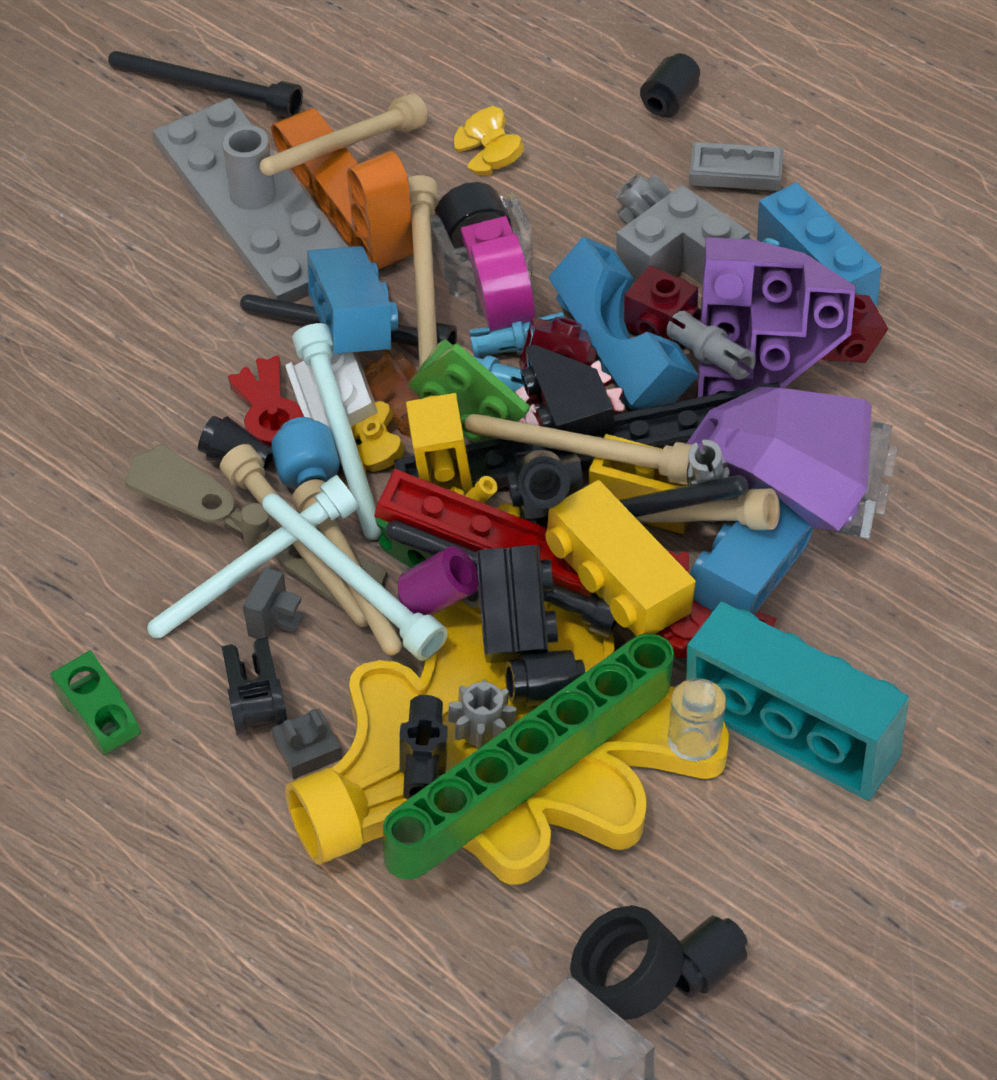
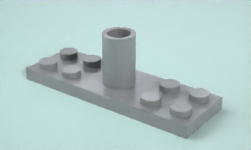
M231 97L152 131L154 144L270 298L293 303L308 296L307 250L348 247L288 169L272 176H266L260 171V162L264 158L275 154L269 146L268 135L263 129L251 124Z

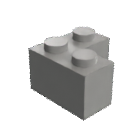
M681 185L616 232V253L634 278L633 284L650 265L673 276L683 271L702 285L705 238L749 239L750 232L687 187Z

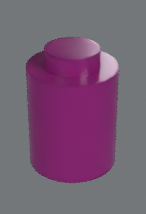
M450 546L400 575L398 579L399 601L414 614L420 612L424 616H433L476 592L479 585L476 566L465 551L458 547Z

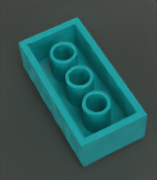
M722 601L688 643L686 692L709 704L723 718L727 728L870 802L901 757L909 695L901 692L894 684L888 681L877 680L853 668L843 658L830 656L806 644L797 635L788 632L784 633L760 621L753 613L743 609L738 610Z

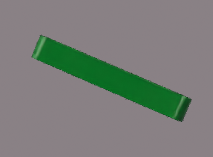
M642 634L631 639L392 810L385 818L383 824V859L389 873L397 878L406 880L416 879L425 875L662 701L669 693L674 659L673 647L668 640L655 634Z

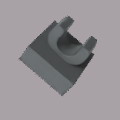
M264 567L243 604L249 637L256 639L268 637L269 639L275 626L287 632H296L304 614L296 610L301 603V597L286 591L282 572Z
M320 708L310 710L307 714L292 720L288 719L282 724L271 728L273 740L293 779L342 759L341 747Z

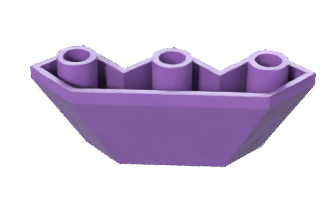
M706 237L700 321L707 326L715 325L723 329L728 334V339L752 351L756 356L754 368L751 369L738 361V366L750 374L744 379L737 380L714 363L707 365L698 360L697 398L778 381L780 388L786 387L851 335L855 285L812 257L799 251L756 240Z
M759 387L711 409L686 444L693 445L697 442L699 450H702L703 444L701 440L714 441L721 448L722 458H724L727 464L723 468H729L730 477L736 475L743 476L748 481V489L772 488L780 500L813 528L840 531L842 527L850 523L856 516L859 509L858 503L867 491L872 405L865 399L786 388Z

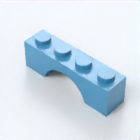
M582 237L548 276L558 292L556 296L558 303L571 313L577 322L582 324L583 330H587L591 345L596 348L599 356L597 361H600L603 371L615 380L619 388L623 389L621 400L629 408L636 411L675 403L699 377L698 373L678 343L650 332H645L635 338L630 337L624 322V295L632 286L634 278L613 248Z

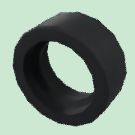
M630 905L614 908L603 914L582 933L573 950L570 973L575 988L604 1016L619 1021L640 1018L656 1009L671 994L681 975L684 956L679 939L648 909ZM648 940L646 954L636 970L619 983L605 986L607 972L614 959L625 948L637 941Z

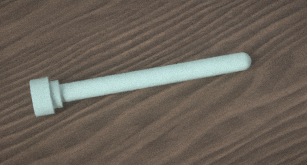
M310 324L300 328L293 334L292 340L297 356L312 368L350 492L360 507L356 512L363 534L369 540H377L382 535V532L375 522V502L330 363V359L333 356L332 334L329 326L326 324Z
M335 475L320 486L321 492L314 496L316 502L302 511L300 515L316 527L327 518L331 521L339 516L345 519L360 507L342 480ZM281 526L152 619L147 626L149 635L153 638L164 637L298 539Z
M272 493L264 497L262 502L264 510L400 629L399 634L403 639V646L418 660L424 661L429 659L442 647L447 638L448 630L432 615L424 616L420 612L415 614L411 612L279 495Z

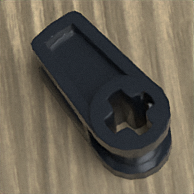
M268 637L257 639L253 644V665L255 673L259 674V677L254 680H247L245 664L243 661H240L238 648L232 644L221 646L230 687L227 690L236 735L247 733L246 728L273 722H277V725H280L286 721L287 714L280 680L276 678Z

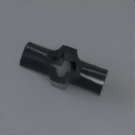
M419 695L411 699L409 721L402 723L400 726L399 769L400 772L405 773L403 797L407 800L436 780L439 775L446 773L448 727L442 724L443 702L432 695Z

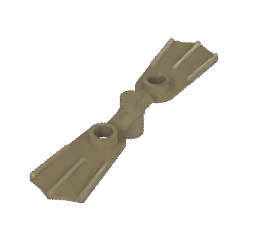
M159 444L149 451L132 458L130 471L125 480V487L203 522L215 523L225 520L224 523L242 532L243 543L249 549L276 531L273 525L269 524V514L264 510L262 504L250 503L242 510L238 508L234 510V497L230 490L164 444ZM207 503H216L219 505V507L216 509H207L204 507V505ZM292 544L276 555V559L282 567L344 610L303 558L297 559L290 555L297 551ZM355 555L362 569L382 585L387 570Z

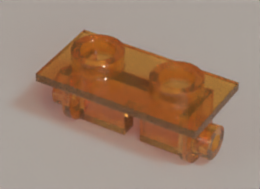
M384 349L381 351L385 357L380 361L375 360L366 365L364 369L365 377L369 387L379 401L389 403L398 396L389 404L394 412L392 421L402 435H408L411 438L406 401L421 399L420 395L408 386L417 370L402 351L394 356L388 349Z

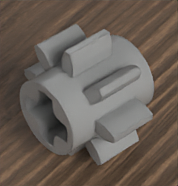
M636 174L617 193L615 199L622 206L616 212L628 224L671 193L670 188L656 174H652L648 180L641 174Z
M487 680L474 683L468 688L461 685L459 687L458 702L449 703L448 721L456 723L455 739H465L468 743L477 746V749H479L506 730V727L515 723L516 708L508 705L509 690H500L497 686L487 683Z

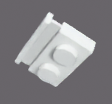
M332 351L333 356L330 359V363L351 427L379 412L357 352L334 354ZM304 361L293 365L292 362L286 364V370L304 417L320 421L330 428L311 366L306 365Z

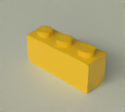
M600 480L571 494L558 505L549 508L546 541L550 550L555 556L561 559L564 558L578 573L583 586L589 592H596L600 598L602 597L619 625L628 627L636 637L642 634H656L691 613L696 580Z

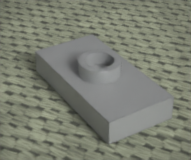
M693 142L689 185L780 191L784 148Z

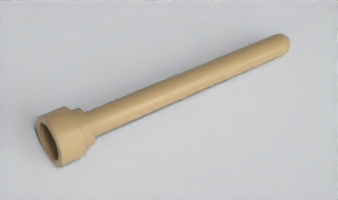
M414 93L398 97L391 102L387 112L264 158L260 162V171L266 176H272L390 129L405 133L413 131L425 125L428 117L426 105Z
M417 175L409 177L408 183L412 216L419 367H421L437 345L430 215L438 205L439 198L437 182L429 176Z
M471 414L465 420V428L473 434L659 469L660 475L667 476L668 481L673 483L691 485V481H693L689 480L688 475L690 465L688 453L692 444L676 442L674 446L666 445L664 449H658L479 414Z
M250 444L236 446L223 457L220 463V470L233 486H240L244 490L249 489L260 504H262L266 495L277 494L264 478L263 459ZM269 515L272 518V520L276 523V525L280 528L282 525L279 522H277L271 515ZM299 540L295 541L292 545L354 623L359 627L369 626L346 581Z
M319 479L309 480L301 484L294 491L292 502L299 514L316 502L314 496L321 492L320 486L325 481ZM327 518L317 526L318 530L360 566L336 519L331 521ZM347 583L383 652L387 655L399 653L402 648V642L391 621Z
M772 488L750 489L746 494L739 496L738 500H718L635 518L640 523L738 520L741 525H747L750 530H773L779 521L780 506L778 496Z

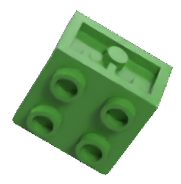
M443 339L434 347L408 384L409 387L420 395L421 399L428 396L456 393L464 437L475 443L493 440L494 438L468 432L465 428V420L469 415L479 414L517 422L530 410V406L463 347L459 344L452 345L446 339Z

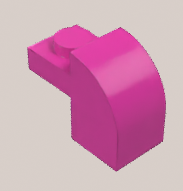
M507 216L461 227L462 240L475 275L478 300L489 330L494 331L512 326V323L519 321L525 323L529 322L531 317L536 318L526 262L516 233L513 234Z

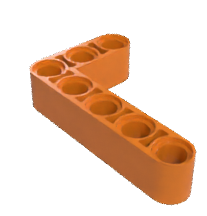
M310 108L273 123L271 126L272 136L279 152L334 132L315 108ZM344 147L291 168L349 247L363 246L370 262H376L378 270L413 255L408 177L401 160L394 151L390 150L358 164L347 148Z

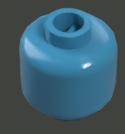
M308 417L294 418L284 423L273 437L271 451L277 475L285 486L296 490L301 484L309 480L319 479L327 482L339 472L340 458L332 432L322 422Z

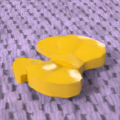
M491 106L479 110L466 120L464 127L460 126L454 136V148L460 153L483 145L484 149L467 166L468 170L476 175H491L493 169H499L513 163L523 153L524 142L519 135L506 134L504 131L506 117L501 108Z
M383 401L375 402L379 413L351 426L354 439L362 441L357 446L365 474L366 470L376 472L395 464L394 460L403 457L406 447L398 435L389 433V430L386 428L393 418L394 412L389 404Z

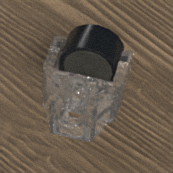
M481 182L465 183L451 189L440 199L435 207V214L430 215L432 253L444 280L448 283L449 293L454 297L463 299L469 308L485 317L478 300L475 275L462 240L461 227L507 216L513 234L516 233L530 279L533 274L532 226L516 195L511 193L501 196L500 199L497 191L489 184Z

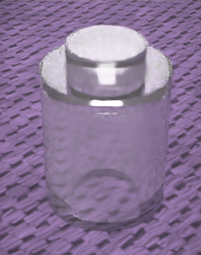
M690 679L679 684L673 691L667 742L670 749L677 756L690 761H701L712 757L718 751L726 708L725 694L718 685L705 679Z

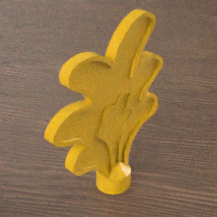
M460 600L433 615L435 619L447 628L448 635L442 647L432 657L424 660L425 664L420 678L411 668L398 662L384 660L364 663L358 666L351 674L349 702L357 731L350 749L332 768L327 767L287 783L285 786L286 802L294 828L305 851L315 864L321 865L360 849L364 843L383 837L385 818L392 810L407 800L403 797L405 773L400 772L399 743L400 726L402 723L409 721L411 699L419 695H432L443 702L442 724L448 727L446 772L478 750L477 746L471 745L465 739H455L456 723L448 721L449 703L458 702L459 687L461 685L468 688L474 683L487 680V683L497 686L500 690L506 689V662L486 663L480 607L471 608L463 600ZM544 601L545 612L556 611L558 642L548 643L549 652L571 650L575 660L581 659L583 661L586 672L614 652L613 633H611L609 638L591 632L589 631L590 625L581 622L582 616ZM670 686L669 693L662 701L465 844L463 848L476 856L500 881L511 885L524 884L539 875L548 863L551 843L549 824L575 831L611 849H628L640 840L646 814L645 790L640 779L629 766L654 768L700 779L715 778L726 767L729 732L724 720L706 702L688 692ZM508 698V705L516 708L515 722L538 707H524L522 702L511 703Z

